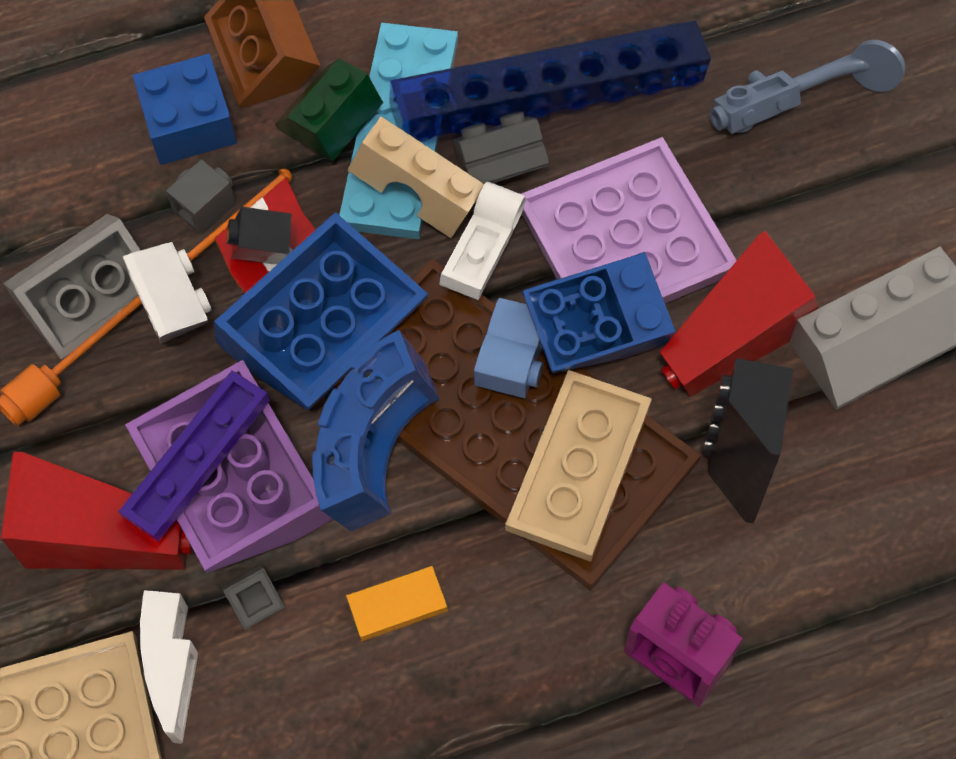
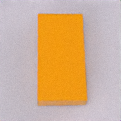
M433 566L346 595L361 642L448 612Z

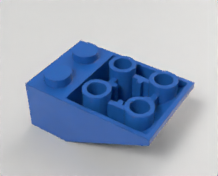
M645 252L522 291L552 373L614 361L666 345L676 332Z

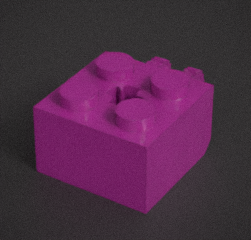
M663 582L631 625L624 653L700 708L731 666L743 638L736 634V627L726 618L717 614L712 617L699 608L697 600L688 591L680 587L673 589Z

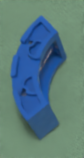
M400 330L375 343L351 364L352 370L347 374L337 390L333 388L318 422L320 430L316 452L313 451L312 456L313 480L318 503L322 512L351 532L392 514L386 493V471L392 448L409 421L422 409L440 399L424 360Z

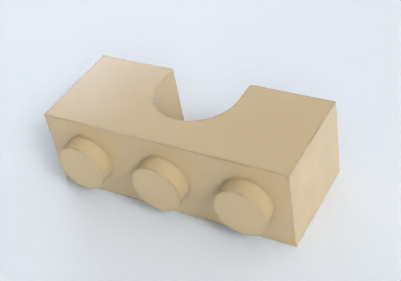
M383 117L379 118L363 140L347 170L381 193L391 182H400L410 186L416 191L422 202V207L417 217L452 238L484 186L482 182Z

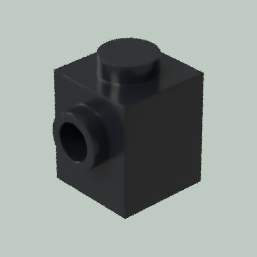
M241 207L235 220L229 219L227 225L226 244L232 245L231 258L270 264L281 262L289 254L292 214Z

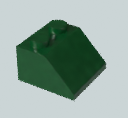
M337 59L318 74L276 122L275 126L281 132L329 160L334 161L383 104V101L367 73L341 59Z

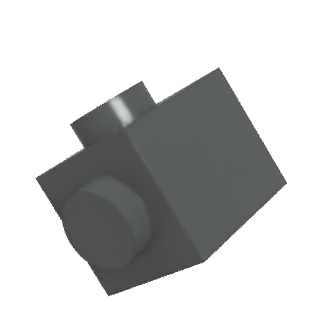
M202 159L191 169L184 170L178 176L176 182L166 190L173 213L200 235L207 231L236 204L231 188L233 186L231 178L221 168L216 167L213 169Z

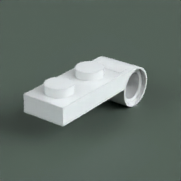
M488 181L484 184L478 196L473 216L441 273L439 285L479 300L520 219L526 196Z

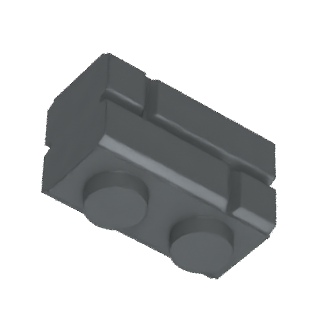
M523 111L500 117L501 125L486 129L485 123L463 128L461 130L463 136L453 139L460 169L483 184L487 181L495 183L549 166L538 120L531 116L524 117Z

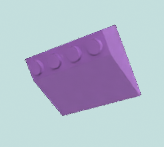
M243 360L125 424L150 471L231 370L258 386ZM267 403L177 517V521L206 573L294 542L333 520L321 511L315 492L314 480L269 403Z

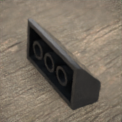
M736 358L732 374H722L719 393L716 396L714 411L711 414L709 429L706 432L702 456L710 458L709 476L745 522L754 524L781 454L793 368Z

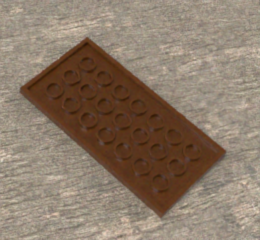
M431 259L412 279L428 293V297L390 334L400 330L421 356L440 399L415 415L404 427L397 441L503 524H506L568 370L552 373L542 349L538 361L543 362L541 378L537 388L530 386L526 398L475 386L474 369L487 335L496 305L482 294L479 300L439 285L441 273L445 267ZM582 367L570 369V371L598 380ZM368 372L365 378L369 377L372 372ZM345 375L333 388L337 390V388L347 375ZM391 396L388 399V403L393 404L397 396ZM646 416L591 562L530 539L521 538L591 591L700 461L701 454L649 416Z

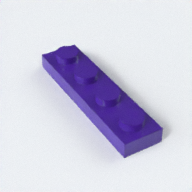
M231 370L118 511L120 515L159 542L270 401L268 393Z

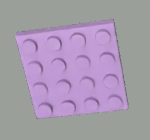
M663 137L522 193V195L526 196L522 216L557 279L645 252L666 304L720 281L737 261Z

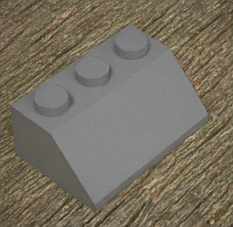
M106 214L4 282L3 285L47 344L60 359H63L138 296L126 269L123 256L141 250L122 221L117 217Z

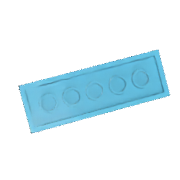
M381 23L369 77L383 104L357 133L351 162L361 143L380 117H383L428 148L437 152L457 49L458 31ZM348 173L339 216L358 232L420 240L423 220L417 217V214L422 207V202L414 189L404 183L391 182L381 193L352 173Z

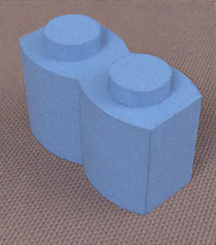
M503 298L498 299L490 320L487 335L474 369L475 386L521 398H526L530 386L537 388L543 369V362L538 361V358L543 348L527 304Z

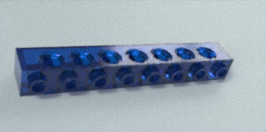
M696 20L390 80L389 105L396 126L419 142H423L434 136L449 133L462 134L461 130L463 128L480 123H485V126L501 125L500 117L523 111L524 117L540 118L551 112L566 109L579 110L587 105L605 101L610 103L618 102L625 97L639 94L652 95L663 89L678 86L691 87L704 81L711 56Z

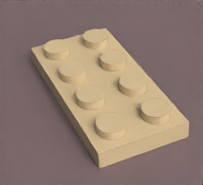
M568 370L505 524V531L591 562L650 409L652 398Z

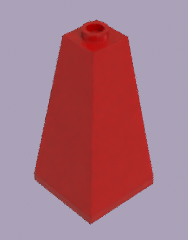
M766 231L755 238L660 351L666 363V366L660 370L674 390L682 386L688 396L692 397L719 382L722 374L731 375L736 358L755 362L789 343L797 319L818 309L816 296Z
M13 452L1 539L25 569L185 570L187 555H193L194 553L177 519L159 542L125 520L118 511L132 493L24 452Z

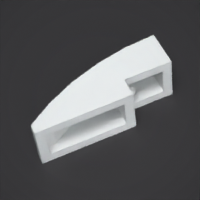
M144 590L140 617V647L144 676L154 710L164 732L173 743L182 744L198 652L191 640L183 639L188 606L179 593Z

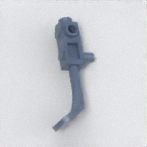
M868 40L859 44L852 54L794 78H791L783 70L768 77L756 70L749 75L748 85L734 86L727 91V94L714 99V107L710 109V118L718 131L726 128L731 134L747 132L752 129L754 124L801 105L800 92L843 75L852 73L862 86L872 91L885 92L892 90L898 86L905 75V62L900 52L889 43L880 40Z

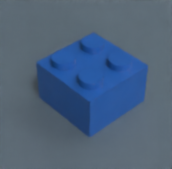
M210 53L132 75L160 165L237 144L231 118Z

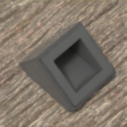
M261 564L248 569L220 586L244 630L285 607Z

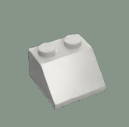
M173 242L123 256L129 276L161 344L208 323L205 314L212 311L203 289L199 288L194 291L188 277L189 274L194 273V269L184 249L177 252Z

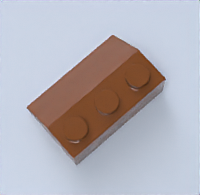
M218 0L204 16L236 101L240 107L245 108L297 91L321 66L293 0Z

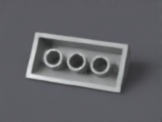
M941 246L797 319L789 343L836 410L956 347V266Z

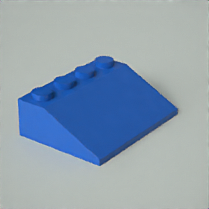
M335 212L214 321L215 342L237 362L243 360L251 374L309 411L352 370L350 366L359 356L389 335L428 297V293Z

